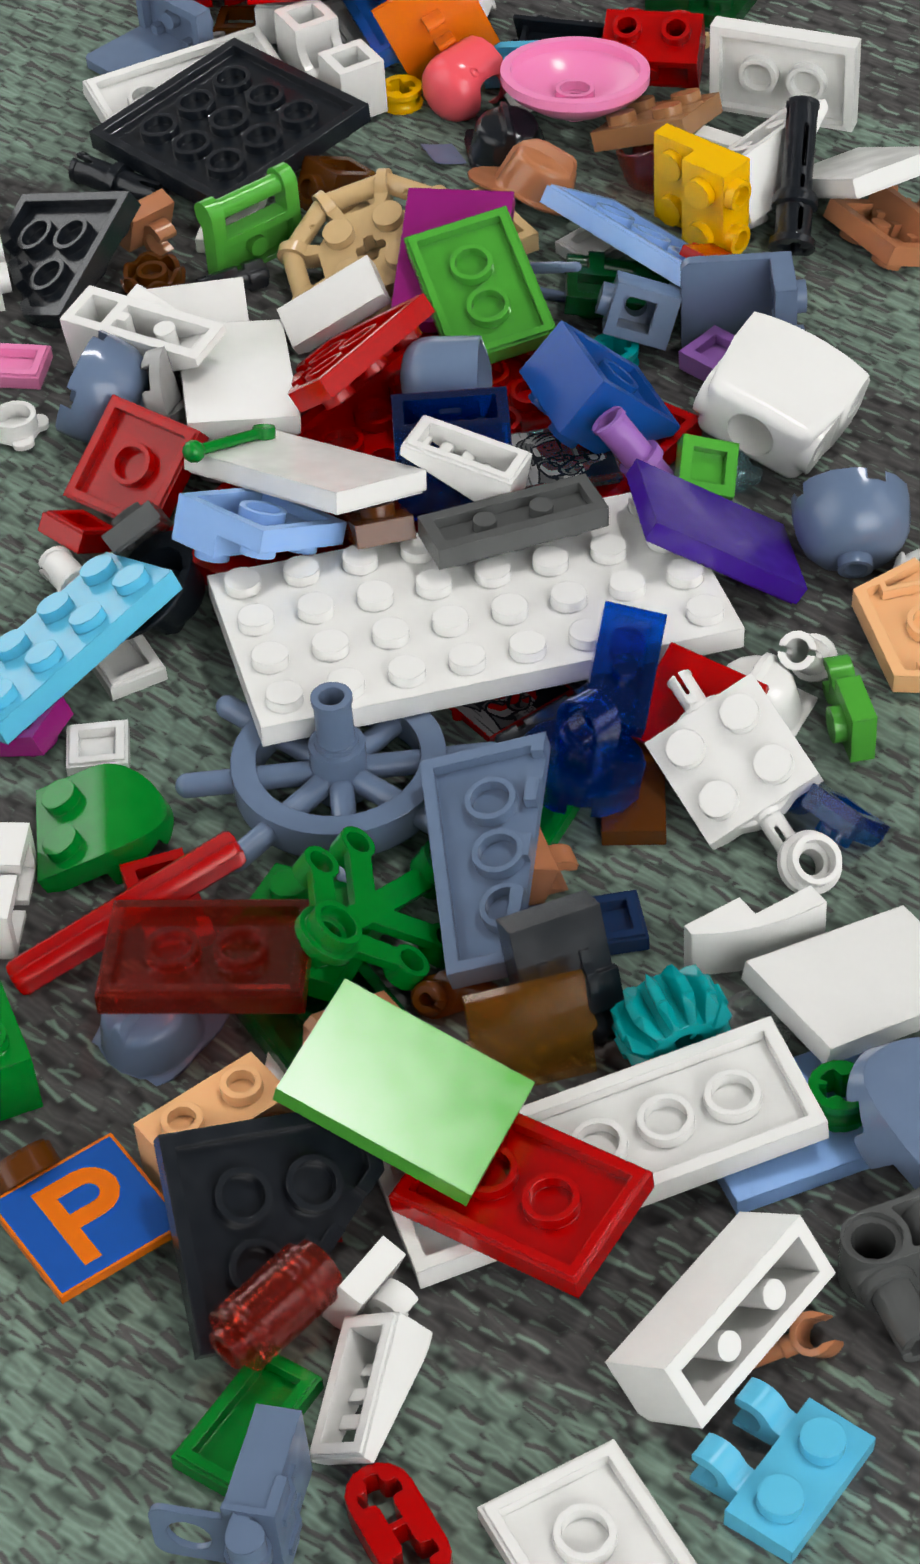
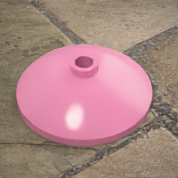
M584 36L554 37L528 43L509 53L500 66V81L503 89L522 106L554 119L579 122L605 116L633 103L649 86L650 65L641 53L619 42Z

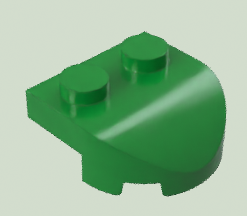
M118 764L95 765L66 778L58 779L50 785L36 790L37 882L47 893L66 891L105 874H108L116 884H123L120 864L145 858L155 847L158 840L164 844L169 843L174 827V816L169 803L147 778L131 768Z

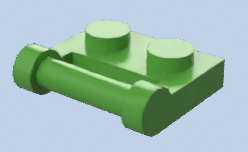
M281 162L268 168L266 176L220 198L215 199L210 196L195 203V216L203 232L208 275L232 266H236L237 270L242 269L240 263L255 258H261L264 263L277 258L279 244L290 238L302 220L297 178L293 169L287 163ZM275 195V203L226 226L225 218Z

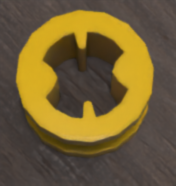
M408 74L393 75L385 79L387 113L406 115L418 111L423 106L424 100L421 96L422 82L420 79Z

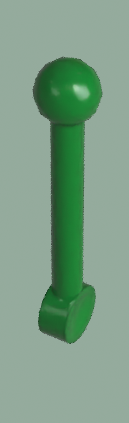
M257 424L251 430L204 443L190 440L183 446L182 454L188 462L198 463L204 458L205 454L255 440H272L276 438L275 425Z

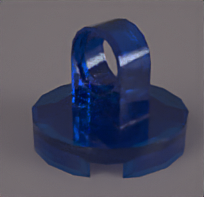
M588 689L565 700L558 708L556 719L539 723L524 735L528 736L546 731L550 742L551 751L543 806L551 811L566 815L568 805L579 808L592 807L590 817H605L624 811L638 799L646 769L642 748L627 733L620 730L618 711L612 700L605 693L597 689ZM582 709L588 714L590 719L584 718Z

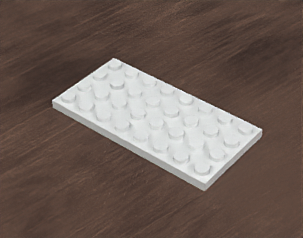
M631 492L603 498L609 506V526L584 532L574 537H565L530 546L521 551H511L480 559L463 566L439 570L419 538L418 533H416L417 539L360 550L351 545L344 549L309 556L299 555L288 560L253 567H238L227 572L207 575L209 596L263 747L311 736L316 729L310 695L317 686L326 682L343 683L351 689L354 726L361 727L659 665L671 642L702 656L744 647L745 628L712 569L645 540Z

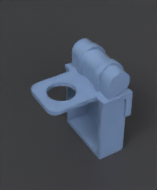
M256 1403L224 1501L220 1506L221 1513L165 1503L152 1504L148 1512V1519L156 1546L167 1553L226 1564H293L300 1541L299 1535L303 1526L300 1511L313 1471L302 1410ZM176 1522L196 1525L204 1529L212 1540L205 1543L187 1541L177 1536L170 1529L169 1525Z

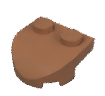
M894 185L870 194L868 199L829 200L823 217L840 229L839 235L844 240L862 246L872 254L871 260L875 264L892 271H898L902 266L920 267V199L917 203L912 202L911 198H906L898 192V185Z

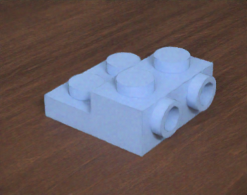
M245 488L179 493L171 539L194 549V556L210 563H227L230 556L236 555L271 560L275 558L276 552L289 551L296 554L313 555L317 553V548L343 545L347 522L321 510Z

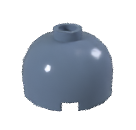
M99 330L98 338L93 336L90 339L70 377L66 388L71 390L70 401L73 403L71 409L60 404L55 425L56 430L75 440L89 443L112 394L144 407L142 393L149 391L150 381L147 370H141L143 356L139 351L123 339Z
M863 467L835 469L810 477L803 483V494L797 497L794 493L791 498L792 521L798 544L806 557L826 570L838 571V574L845 578L865 577L871 574L873 569H878L899 554L910 532L911 507L907 483L896 474L886 471V481L868 478L867 468Z

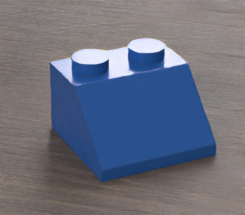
M563 320L558 323L519 370L531 389V393L528 395L529 400L552 421L548 426L550 432L561 443L571 449H575L579 444L595 454H606V452L611 451L602 439L595 435L592 431V426L600 415L615 406L624 409L628 418L647 440H658L673 436L681 427L637 365Z

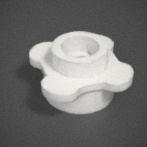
M16 400L1 404L0 444L13 446L16 451H26L33 448L35 445L34 439L37 435L49 428L48 417L44 414H36L35 407L25 401Z

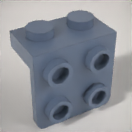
M136 0L139 26L86 55V62L89 69L103 75L214 39V23L210 9L194 0Z
M791 251L687 257L681 262L680 294L682 301L680 305V338L682 348L714 325L736 335L754 311L778 318L805 330L804 324L797 325V313L807 312L806 280H796Z

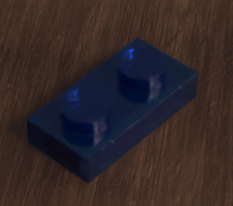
M605 601L601 612L579 725L642 738L646 729L667 614Z

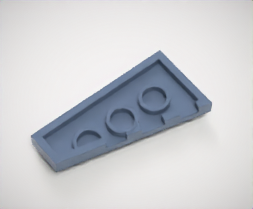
M546 731L419 761L445 969L452 989L508 977L495 919L529 908L551 751Z

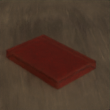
M309 899L114 900L94 996L97 1013L305 1014L312 958L303 951L296 936L294 925L298 915L304 908L310 906Z

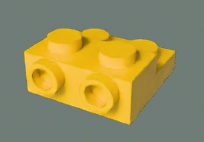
M666 123L654 132V216L668 226L682 228V240L689 244L693 242L699 244L713 243L733 254H741L746 249L751 235L749 228V199L752 190L750 184V158Z

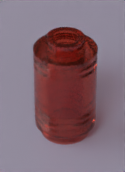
M301 1240L297 1245L292 1243L286 1244L273 1258L269 1259L266 1264L259 1268L226 1298L218 1308L209 1314V1320L214 1330L209 1335V1340L214 1350L228 1365L237 1370L245 1365L254 1371H261L337 1300V1288L343 1282L338 1267L323 1249L309 1240Z

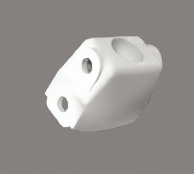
M754 311L734 336L725 355L704 381L694 401L693 411L699 414V426L707 434L718 440L740 443L739 452L783 477L796 478L802 473L808 474L821 456L834 445L852 422L869 385L870 375L847 355L817 336L778 318Z

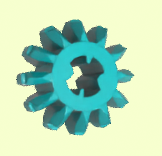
M671 964L666 966L661 974L653 977L645 974V979L641 984L635 987H627L623 990L624 1000L616 1003L610 1010L614 1020L611 1026L616 1036L614 1041L623 1058L628 1059L631 1066L731 1030L729 1020L732 1014L727 1007L729 1002L719 984H714L710 975L703 974L696 964L685 966L680 970Z

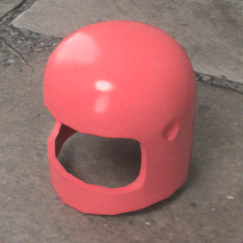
M472 35L460 40L430 60L422 75L421 87L428 106L436 115L451 122H461L474 118L480 111L481 86L483 82L493 76H497L500 81V66L503 61L501 54L484 38ZM501 81L498 96L489 101L492 104L505 98L504 94L506 91L503 89Z

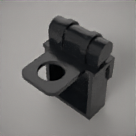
M582 890L495 919L515 1006V1011L512 1012L513 1017L522 1027L526 1047L535 1062L554 1056L556 1059L566 1055L568 1050L594 1041L596 1044L607 1041L609 1036L614 1035L611 1028L614 1020L610 1010L616 1003L624 1000L618 966L615 963L612 964L600 903L586 890Z

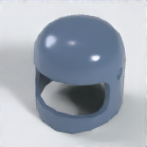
M481 335L428 336L413 341L407 347L400 367V384L404 400L414 413L430 417H482L485 414L492 395L493 380L490 359Z

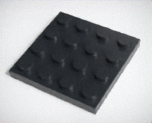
M234 37L90 130L89 134L94 149L118 162L130 165L132 170L156 182H160L165 188L193 203H197L210 196L215 199L220 198L267 175L268 168L281 162L287 163L295 173L301 169L304 156H320L371 121L368 103Z

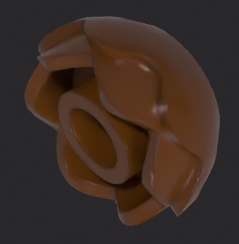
M146 251L141 253L135 261L124 264L123 279H120V283L126 294L136 284L146 289L180 285L186 281V270L184 266H180L176 256L171 253L160 256L154 252Z

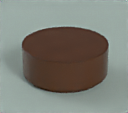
M43 1138L34 1141L0 1161V1195L61 1161L49 1140Z

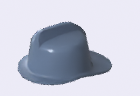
M160 974L156 977H135L120 984L109 994L101 1009L100 1026L92 1043L99 1047L107 1062L119 1072L138 1079H146L155 1086H159L173 1081L189 1067L195 1057L221 1031L230 1015V1009L191 999L177 978L170 974Z

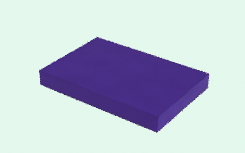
M636 458L626 473V477L646 541L790 604H797L808 588L784 524Z

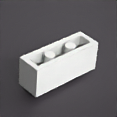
M740 1211L610 1355L605 1363L638 1414L652 1422L703 1429L836 1272L801 1215Z

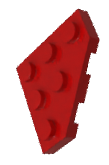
M424 293L329 338L300 362L295 369L297 374L293 376L291 382L293 388L288 392L289 397L300 413L320 404H323L326 410L339 405L355 392L350 383L357 377L361 381L366 380L389 363L385 354L393 348L395 352H398L417 340L423 334L418 326L435 312Z

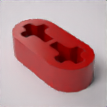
M376 1462L363 1466L351 1476L346 1484L344 1496L347 1516L353 1531L372 1564H404L401 1544L408 1540L421 1559L429 1558L430 1564H453L452 1550L448 1538L414 1481L403 1468L392 1463ZM380 1490L385 1498L393 1497L397 1520L388 1524L380 1508L376 1505L369 1506L367 1497L369 1493Z

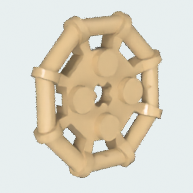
M378 168L375 175L327 193L319 190L312 196V205L290 238L281 242L278 247L277 258L284 265L293 296L292 300L364 257L368 251L374 248H381L378 251L379 257L372 261L375 263L392 301L405 210L402 209L401 205L393 201V196L407 200L408 188H447L443 185L432 187L395 175L390 168ZM374 198V204L345 215L341 211L347 207ZM327 220L328 223L322 231L324 238L320 245H310ZM322 267L325 278L312 285L306 268ZM391 303L383 307L382 309L378 310L377 312L373 313L372 315L368 316L367 318L363 319L362 321L358 322L357 324L353 325L352 327L384 311L391 309Z

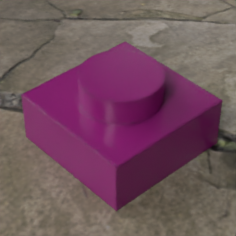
M62 696L8 745L0 742V757L44 756L57 743L58 735L74 714L64 697Z

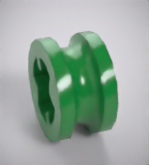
M832 1060L822 1063L812 1071L808 1079V1085L828 1120V1128L831 1132H849L862 1126L859 1102H849L842 1098L846 1097L847 1083L854 1063L846 1060ZM833 1091L836 1094L827 1098V1093Z

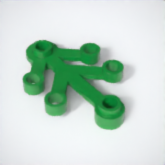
M353 826L343 828L330 844L329 851L319 846L307 847L293 864L292 871L296 880L308 889L310 906L304 908L298 915L294 926L300 945L310 958L332 966L346 965L352 958L382 967L388 981L404 991H411L417 983L424 979L430 970L429 963L437 968L445 969L440 923L431 924L397 912L422 896L428 899H436L429 841L425 843L411 860V871L376 891L371 857L375 853V844L371 837L363 830ZM339 866L344 868L346 873L348 907L337 902L333 879L339 873ZM366 929H371L418 945L419 949L409 944H400L396 947L364 935L362 932Z

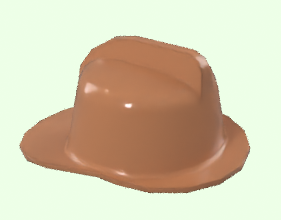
M538 138L527 139L512 147L500 167H475L470 169L467 175L469 180L476 185L491 191H513L515 198L524 204L551 215L562 216L542 204L540 200L547 185L551 186V184L571 189L575 188L577 161L572 155L548 141Z

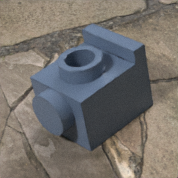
M617 270L614 283L603 282L596 303L595 313L604 315L602 319L603 334L666 351L682 301L680 287L672 282L666 284ZM629 297L646 301L644 307L639 310H631L625 304Z

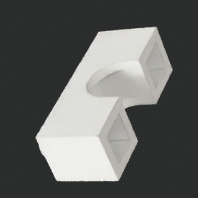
M302 0L273 10L278 56L283 62L368 103L370 117L388 112L384 60L361 38L342 44L338 16L321 0Z

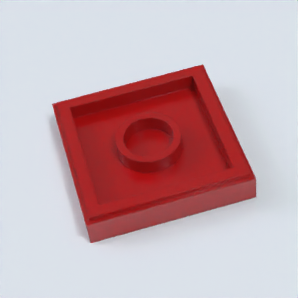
M112 394L63 496L112 519L136 502L142 505L149 500L159 506L170 518L178 502L179 493L183 492L192 474L189 470L184 469L183 446L190 440H197L201 443L208 442L209 437L194 428Z

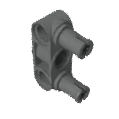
M920 1187L907 1195L852 1214L842 1224L839 1237L837 1278L840 1287L849 1297L864 1305L867 1310L878 1313L905 1362L920 1361V1295L917 1292L920 1290Z

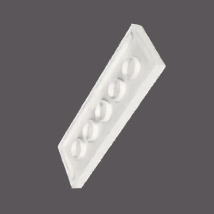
M771 1016L523 1105L519 1112L651 1171L655 1187L641 1208L829 1138L828 1120ZM383 1161L385 1171L379 1178L378 1183L420 1289L497 1261L392 1211L388 1196L405 1172Z

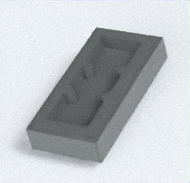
M148 500L142 505L136 502L118 514L110 522L113 528L101 537L114 554L128 558L146 539L159 532L166 531L173 523L164 511Z

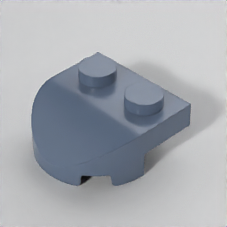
M911 1037L872 1047L864 1051L855 1061L850 1072L846 1099L849 1102H859L864 1132L856 1135L854 1142L869 1168L876 1169L894 1165L913 1188L917 1189L920 1187V1037Z

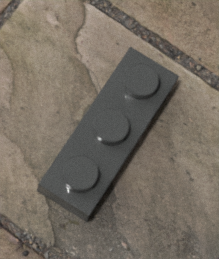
M581 474L417 516L418 536L439 570L454 566L467 565L473 561L511 551H521L530 546L565 537H574L584 532L609 526V506L587 475Z

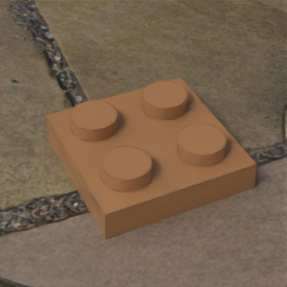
M689 88L671 94V100L655 102L654 95L640 96L633 103L626 106L625 109L607 114L606 122L590 132L594 152L654 144V132L666 123L693 134L723 112L720 94L715 92L701 95L700 88Z

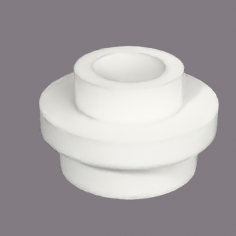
M803 830L793 834L783 842L777 856V868L782 881L795 893L811 885L819 894H823L833 888L841 876L842 855L838 845L827 835L814 830ZM801 854H806L813 859L815 863L814 875L806 874L799 863Z

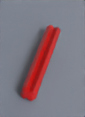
M229 831L221 832L9 960L6 964V970L10 980L22 995H30L244 866L247 860L242 847L235 836Z

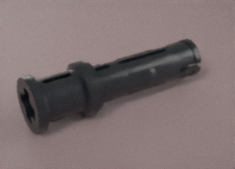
M799 95L790 97L789 101H786L787 112L780 189L776 190L771 200V207L776 211L774 234L768 239V249L770 252L791 251L792 256H809L814 253L816 245L814 238L811 237L812 216L819 207L818 197L812 190L820 103L811 96Z

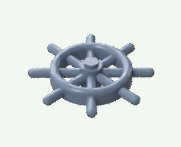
M326 682L317 686L310 695L316 729L310 738L263 747L248 704L235 696L224 695L216 703L217 714L242 729L232 748L230 769L184 773L177 778L175 789L183 798L234 794L238 810L251 829L238 840L247 861L244 866L234 872L246 869L271 846L296 856H300L309 846H319L329 851L330 844L343 828L347 826L357 827L371 837L375 844V855L403 843L420 830L428 834L419 761L496 742L489 741L446 746L443 732L430 712L366 725L365 727L369 728L362 733L360 729L354 726L351 689L343 683ZM396 737L412 748V750L379 753ZM277 749L297 760V762L265 765ZM414 775L413 779L403 790L381 779ZM300 787L282 803L267 792V790ZM364 798L377 805V807L359 813L356 811V804ZM320 803L329 806L331 810V816L309 813ZM339 866V873L336 875L337 880L346 882L345 869Z

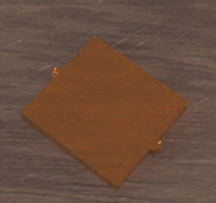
M581 969L462 996L469 1038L464 1043L535 1082L534 1086L597 1072L592 1030L597 1028L598 1022L594 1014L589 1012L585 975Z

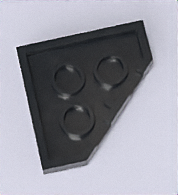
M130 191L22 194L2 228L0 237L2 244L10 253L11 260L8 261L14 285L21 292L23 301L20 302L22 314L32 325L43 328L62 329L59 320L61 316L89 285L95 287L104 276L110 259L121 240L128 234L130 224L141 206Z
M296 1112L161 1134L154 1139L155 1154L195 1360L252 1349L260 1345L266 1346L275 1340L290 1317L289 1314L309 1283L314 1280L346 1231L345 1228L365 1197L370 1194L385 1171L383 1160Z

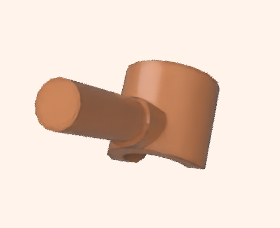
M816 1311L802 1312L790 1326L789 1333L781 1336L754 1369L797 1354L820 1359L837 1355L844 1346L843 1341H828L822 1343L817 1348H814L810 1342V1333L813 1326L818 1322L833 1318V1315Z

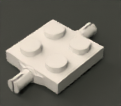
M686 669L678 672L690 693L686 694L674 675L668 680L667 686L672 690L685 712L676 723L645 742V746L713 850L730 843L742 834L762 829L778 855L779 849L783 844L779 833L782 832L786 839L795 834L784 814L798 797L824 780L752 672L720 694L709 697L705 696L690 670Z

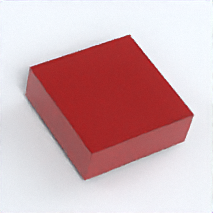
M84 509L48 510L42 513L38 531L77 554L112 551L101 536L113 528V526Z

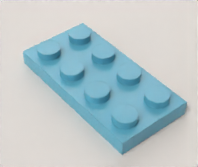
M105 552L88 560L81 567L80 575L64 589L44 598L37 606V612L18 629L3 634L0 637V742L8 745L177 595L183 588L172 570Z

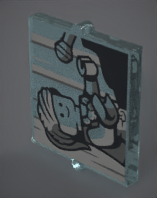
M549 428L505 434L506 444L532 453L525 489L581 474H586L594 486L615 484L623 480L620 463L612 451L595 454L579 444L575 449H571L561 443L550 432Z

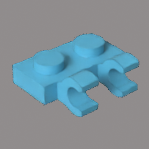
M751 1377L735 1398V1404L741 1410L733 1419L732 1424L767 1443L772 1448L754 1470L730 1442L709 1432L692 1454V1460L699 1465L690 1475V1480L730 1503L724 1512L723 1524L785 1562L792 1564L873 1452L876 1437L810 1397L796 1414L772 1386L760 1379Z

